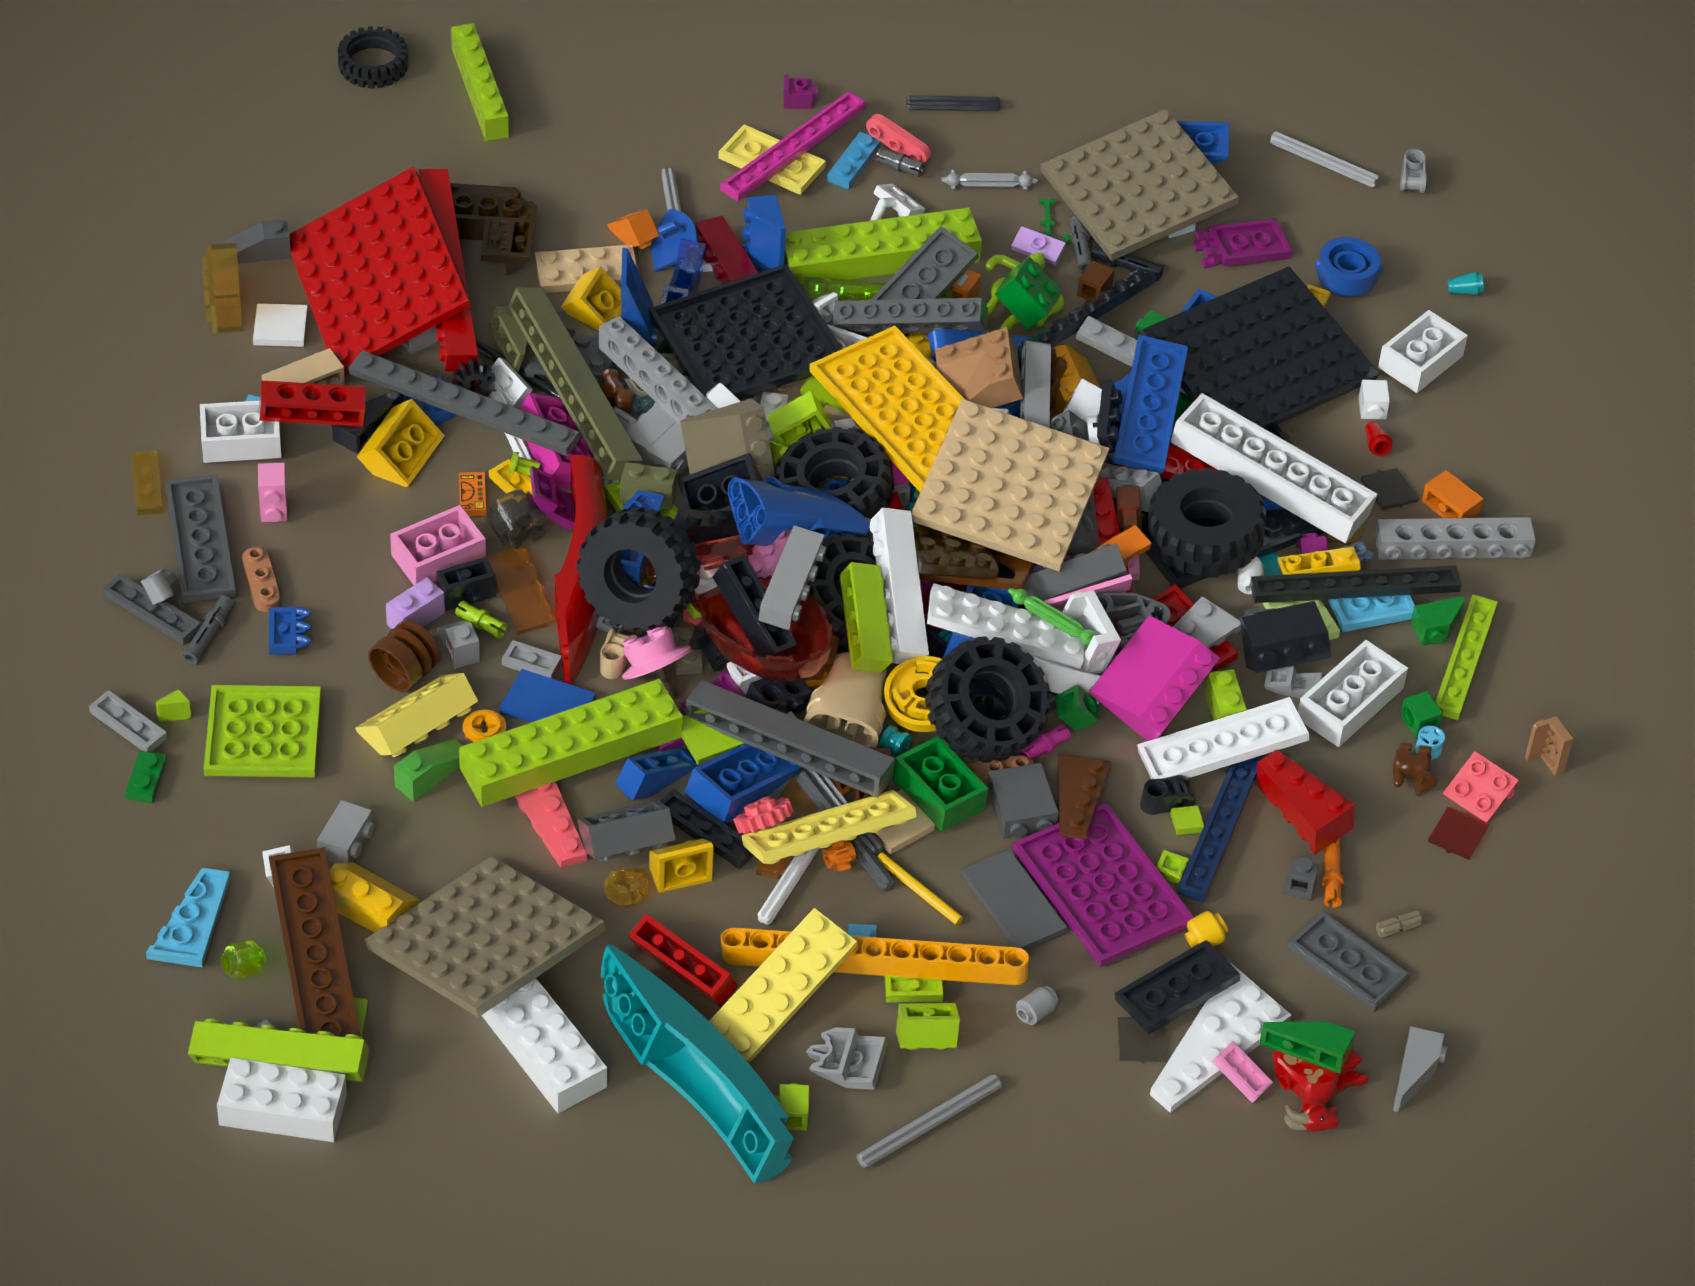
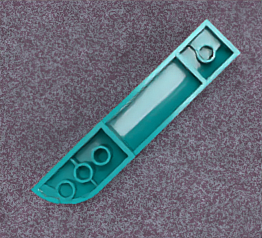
M607 945L601 965V978H605L604 988L606 993L602 995L604 1004L612 1023L640 1064L647 1065L666 1080L701 1113L726 1142L754 1184L765 1182L780 1174L793 1159L788 1150L794 1138L785 1127L789 1116L762 1079L733 1045L684 998L613 945Z

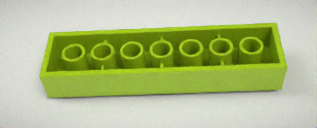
M968 207L786 232L784 264L789 266L801 286H810L895 274L940 226L944 227L978 253L979 258L974 263L980 262L982 240L971 210Z
M659 678L459 747L460 770L481 807L682 738L683 716Z

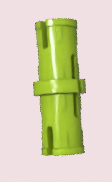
M461 601L458 604L467 611L464 612L456 608V616L473 623L474 628L478 630L483 629L499 639L505 635L496 628L499 627L507 631V623L490 616V612L487 610H479L466 601Z

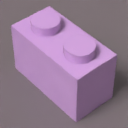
M427 577L386 603L387 625L391 629H394L403 620L414 621L424 627L445 613L444 592Z

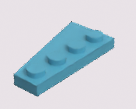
M208 868L200 870L186 891L184 900L180 906H176L172 912V918L166 927H162L154 945H150L146 951L147 959L203 967L230 881V872Z

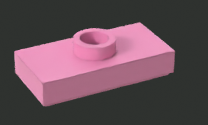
M1234 1041L1212 1061L1251 1103L1273 1083Z

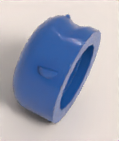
M1341 237L1327 242L1320 251L1319 260L1315 262V268L1321 284L1331 293L1341 297H1357L1368 293L1377 282L1378 275L1383 271L1378 251L1366 241L1352 237Z

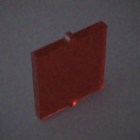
M1447 807L1428 838V842L1445 849L1447 853L1452 852L1469 860L1489 825L1471 817L1469 813L1464 814L1451 807Z

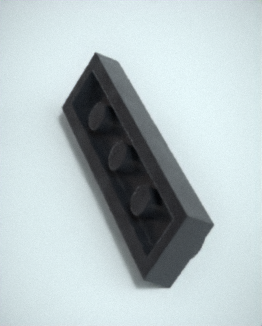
M675 789L659 801L669 807L671 820L675 826L696 840L705 839L712 842L713 852L736 868H742L754 857L743 846L742 835Z

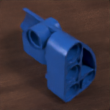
M766 477L763 481L733 478L728 486L729 501L740 539L744 544L757 546L772 545L784 530H792L793 526L823 534L824 539L834 534L839 536L841 534L865 535L870 528V522L853 507L828 493L816 489L782 484L774 477Z

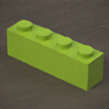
M851 562L840 573L852 670L882 673L893 662L894 657L889 637L890 625L887 622V602L884 599L883 592L884 578L881 576L879 565Z

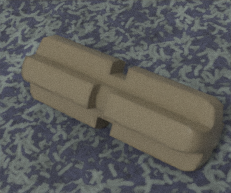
M1413 910L1398 915V918L1394 916L1377 922L1375 930L1379 937L1383 938L1399 933V929L1405 931L1420 926L1422 916L1418 910Z

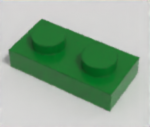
M139 750L125 791L126 800L153 804L167 763L165 754Z

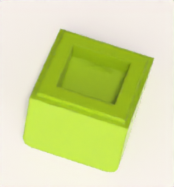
M179 689L156 701L157 717L160 722L191 718L190 702Z

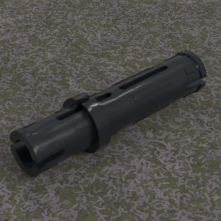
M1098 243L1094 244L1091 251V258L1110 263V266L1114 268L1119 266L1131 271L1144 269V272L1155 271L1158 281L1164 272L1163 265H1158L1129 254L1111 261Z

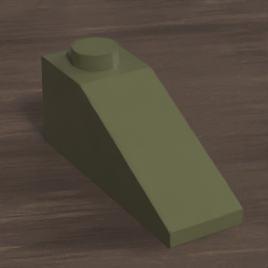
M495 306L488 326L506 361L518 373L525 355L527 339L508 306Z

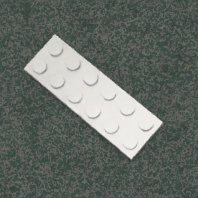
M933 584L930 591L927 624L973 638L981 636L988 637V640L994 637L1003 638L1006 643L1014 642L1021 646L1020 650L1025 653L1029 652L1031 655L1077 669L1081 668L1084 661V644L1080 638L1069 636L1025 609L1011 607L999 601H991L978 597L975 594L952 589L948 586Z
M1288 697L1137 744V747L1151 779L1169 778L1177 775L1191 778L1273 752L1276 749L1280 750L1309 741V732L1291 698Z

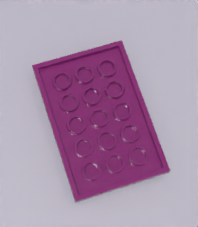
M1107 803L1098 806L1087 840L1060 836V824L1058 823L1013 842V852L1099 967L1187 929V922L1194 918Z

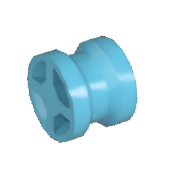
M1425 726L1420 729L1415 746L1416 753L1418 754L1420 745L1431 747V760L1437 759L1442 753V746L1445 741L1444 732L1435 726Z

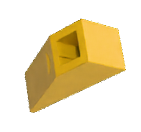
M1354 547L1277 557L1283 575L1360 571V561Z

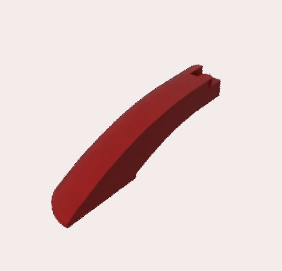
M571 455V494L575 517L574 529L561 571L554 574V607L560 655L562 656L564 683L573 685L587 658L598 629L596 624L600 616L595 612V607L587 602L584 597L586 595L584 589H581L578 578L580 577V572H577V560L581 558L579 556V549L581 544L586 541L587 534L608 517L601 466L595 459L585 455Z

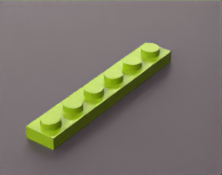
M1472 594L1435 702L1444 717L1459 720L1498 601Z

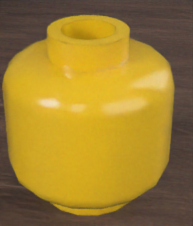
M1205 911L1187 922L1188 932L1184 935L1191 948L1205 940L1215 948L1225 942V933L1228 932V929L1219 913L1214 914L1211 911Z

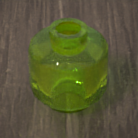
M252 940L232 943L226 946L224 953L221 955L222 969L226 975H230L235 980L258 975L266 960L265 952L262 947H259Z

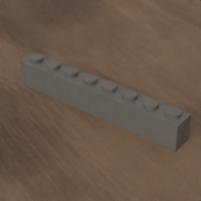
M704 680L700 682L687 698L686 715L733 739L878 798L893 779L895 758ZM701 709L708 712V713H695V714H693L694 712H696V711H698V710H701Z

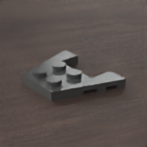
M559 311L558 315L593 376L598 379V383H604L605 381L601 373L608 368L612 369L615 363L599 349V332L570 315ZM533 355L525 368V377L534 378V374L547 375L537 356Z

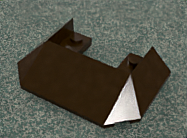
M450 183L459 239L481 240V261L505 262L506 276L530 261L537 205L531 200L526 201L521 196V192L515 187Z

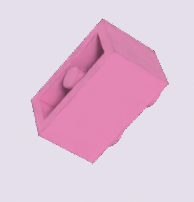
M284 463L258 464L261 522L287 521V491Z

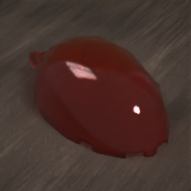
M769 575L766 578L758 577L765 590H767L772 576ZM718 586L700 595L695 594L691 601L693 607L700 612L709 640L734 666L769 682L805 681L817 674L828 661L833 633L832 625L827 620L824 608L810 595H808L806 602L801 600L802 611L799 620H793L789 631L797 646L788 657L767 655L766 658L757 656Z

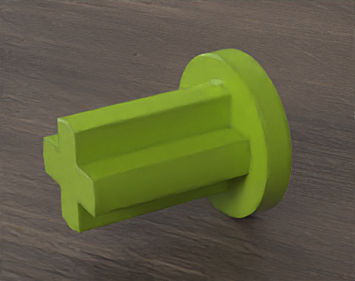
M515 451L510 461L508 473L513 474L516 471L530 476L531 467L539 469L540 463L519 457V452Z

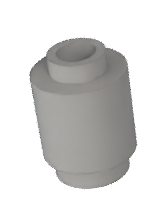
M1038 987L1017 1002V1016L1022 1022L1034 1025L1055 1010V1007L1058 1005V997L1050 987Z

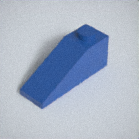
M682 747L627 758L615 784L624 792L626 797L632 800L652 797L690 773L698 765L695 759Z

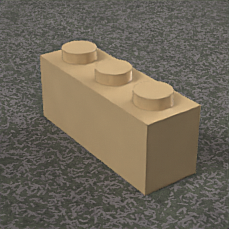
M329 348L262 375V380L345 385L344 366Z

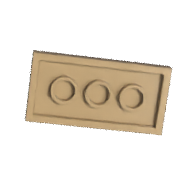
M633 244L535 252L539 287L543 288L545 293L572 291L581 275L600 266L621 287L622 248H628L636 265Z

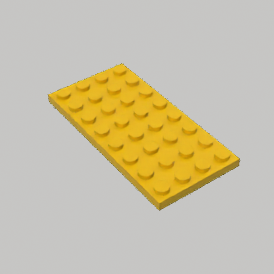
M896 326L811 363L810 372L865 433L882 445L888 458L921 492L960 402L964 398Z

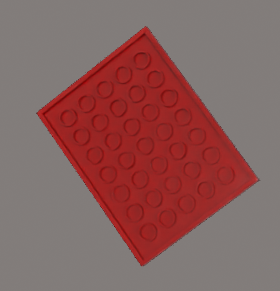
M414 167L289 234L290 253L327 349H331L344 366V375L349 373L348 367L361 351L379 357L472 306L418 172Z

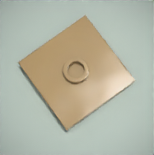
M903 789L897 793L915 807L917 817L908 820L903 825H890L874 833L890 855L935 830V824Z

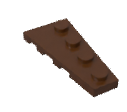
M1058 754L1060 836L1087 840L1111 771V761Z

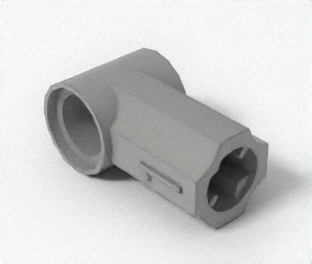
M162 568L141 580L152 605L174 595L172 590L177 578L173 571Z

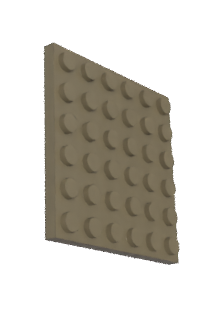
M1166 109L1040 164L1043 175L1111 261L1239 204L1238 195Z
M490 856L418 905L400 915L389 926H384L364 939L366 949L476 1017H480L606 929L603 920Z

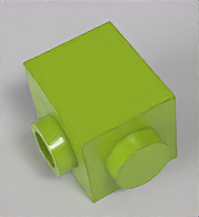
M797 1083L780 1084L779 1096L774 1095V1097L789 1116L785 1127L788 1130L807 1131L809 1085Z

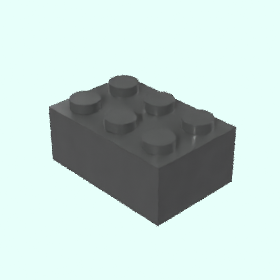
M658 800L577 818L581 841L585 851L594 859L598 858V861L614 859V854L625 852V855L637 854L641 852V848L652 846V849L668 846V842L675 840L670 809Z

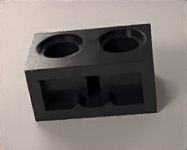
M791 669L751 682L745 698L785 714L791 711L796 714L806 708L812 692L797 670Z

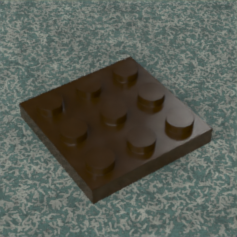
M924 525L913 526L920 574L997 578L999 568L990 548Z

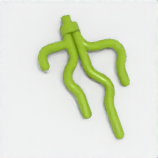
M1037 252L1036 254L1029 255L1034 262L1040 264L1043 270L1045 267L1044 254ZM997 254L988 259L985 268L991 271L996 265L1001 264L1013 269L1020 262L1008 256ZM1005 277L997 279L991 287L992 297L986 305L988 307V316L992 315L1000 303V300L994 294ZM1062 294L1049 314L1036 323L1037 326H1043L1049 316L1057 314L1062 310L1064 306ZM1010 315L1000 329L1008 327L1010 332L1012 327L1020 323V321L1014 315Z

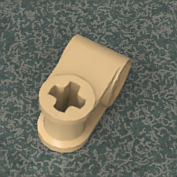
M613 628L609 630L606 641L600 651V673L603 677L617 679L622 676L629 662L622 651L624 648L622 642L637 635L621 634Z

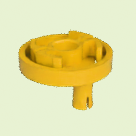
M932 656L914 657L900 663L887 677L884 686L886 709L891 718L900 726L916 732H932L937 730L935 725L929 721L928 714L930 709L925 706V698L917 696L915 691L926 687L928 679L933 675L932 670L942 659Z

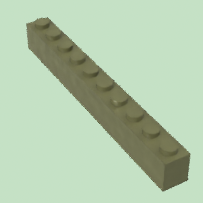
M516 288L508 308L594 458L600 464L606 479L621 480L625 463H642L643 460L543 288Z

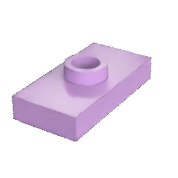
M1022 226L1011 245V250L1026 256L1041 252L1045 256V263L1054 266L1057 265L1066 248L1065 242Z

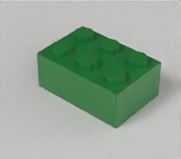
M938 736L895 757L892 780L900 789L904 790L941 832L985 809L989 788Z

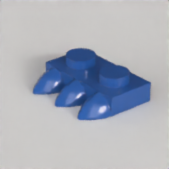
M302 607L269 608V655L297 654L298 649L307 646L311 642V639L301 635L311 629L309 624L302 622V620L311 615L309 610Z

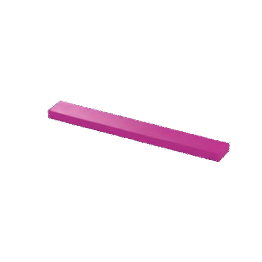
M848 91L720 184V191L739 202L865 110L867 102Z

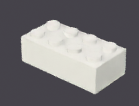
M1365 640L1300 698L1298 713L1305 725L1337 747H1340L1404 689L1408 667Z
M230 1058L217 1103L219 1125L334 1142L347 1097L346 1075Z

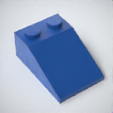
M1176 121L1211 164L1228 159L1229 122Z

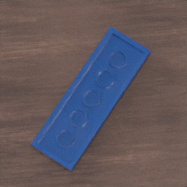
M1138 335L1118 431L1119 440L1116 441L1112 463L1163 474L1188 346Z

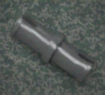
M880 148L877 152V155L881 157H876V162L891 166L895 171H905L917 177H921L924 169L920 168H925V162L908 158L904 153L897 154L884 148Z

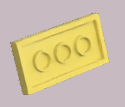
M744 124L719 150L718 159L742 169L780 140ZM806 152L768 181L801 195L825 169L826 160Z

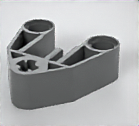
M1096 593L1112 623L1117 622L1118 633L1123 636L1120 637L1121 641L1115 651L1116 653H1120L1149 615L1167 624L1170 618V610L1165 604L1140 594ZM1115 654L1113 655V657H1112L1110 663L1108 664L1107 668H1108L1109 665L1112 663V661L1116 658V655H1115Z

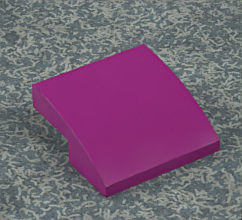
M532 466L530 477L533 500L547 517L570 531L575 521L572 494L556 487L555 476Z

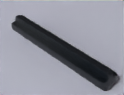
M907 96L906 106L909 110L998 111L1000 109V98Z

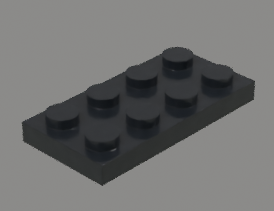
M1205 940L1115 992V1001L1148 1034H1151L1239 982L1240 973Z

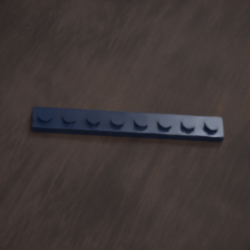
M1265 754L1229 766L1182 877L1177 894L1204 903L1257 776V762L1262 760Z

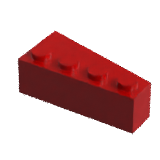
M1277 749L1257 762V787L1274 807H1278L1282 811L1283 818L1288 823L1291 822L1297 829L1299 837L1309 843L1310 850L1315 855L1354 828L1355 804Z

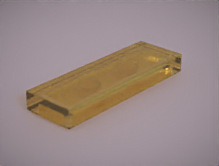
M157 450L131 453L137 516L163 513Z

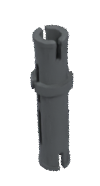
M1074 215L1069 219L1071 227L1070 240L1074 244L1078 270L1083 274L1092 262L1088 243L1090 236L1088 230L1077 216Z
M224 595L220 596L213 609L206 613L204 623L182 654V658L187 663L197 664L216 632L223 628L225 618L234 607V602L231 598Z

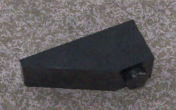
M393 391L365 401L363 427L331 425L333 441L358 454L390 410L404 402V395Z

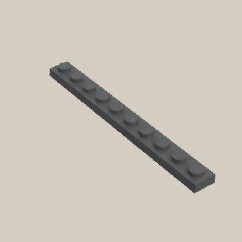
M361 351L348 367L350 375L568 456L580 439L579 431L365 351Z

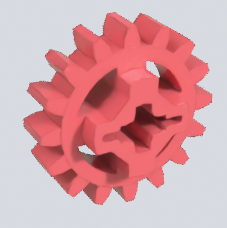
M769 796L747 804L744 807V811H742L743 813L736 815V818L733 820L738 833L743 832V834H746L750 831L753 833L783 823L785 818L790 817L791 813H794L789 798L784 799L782 797L776 800L774 798L770 799Z

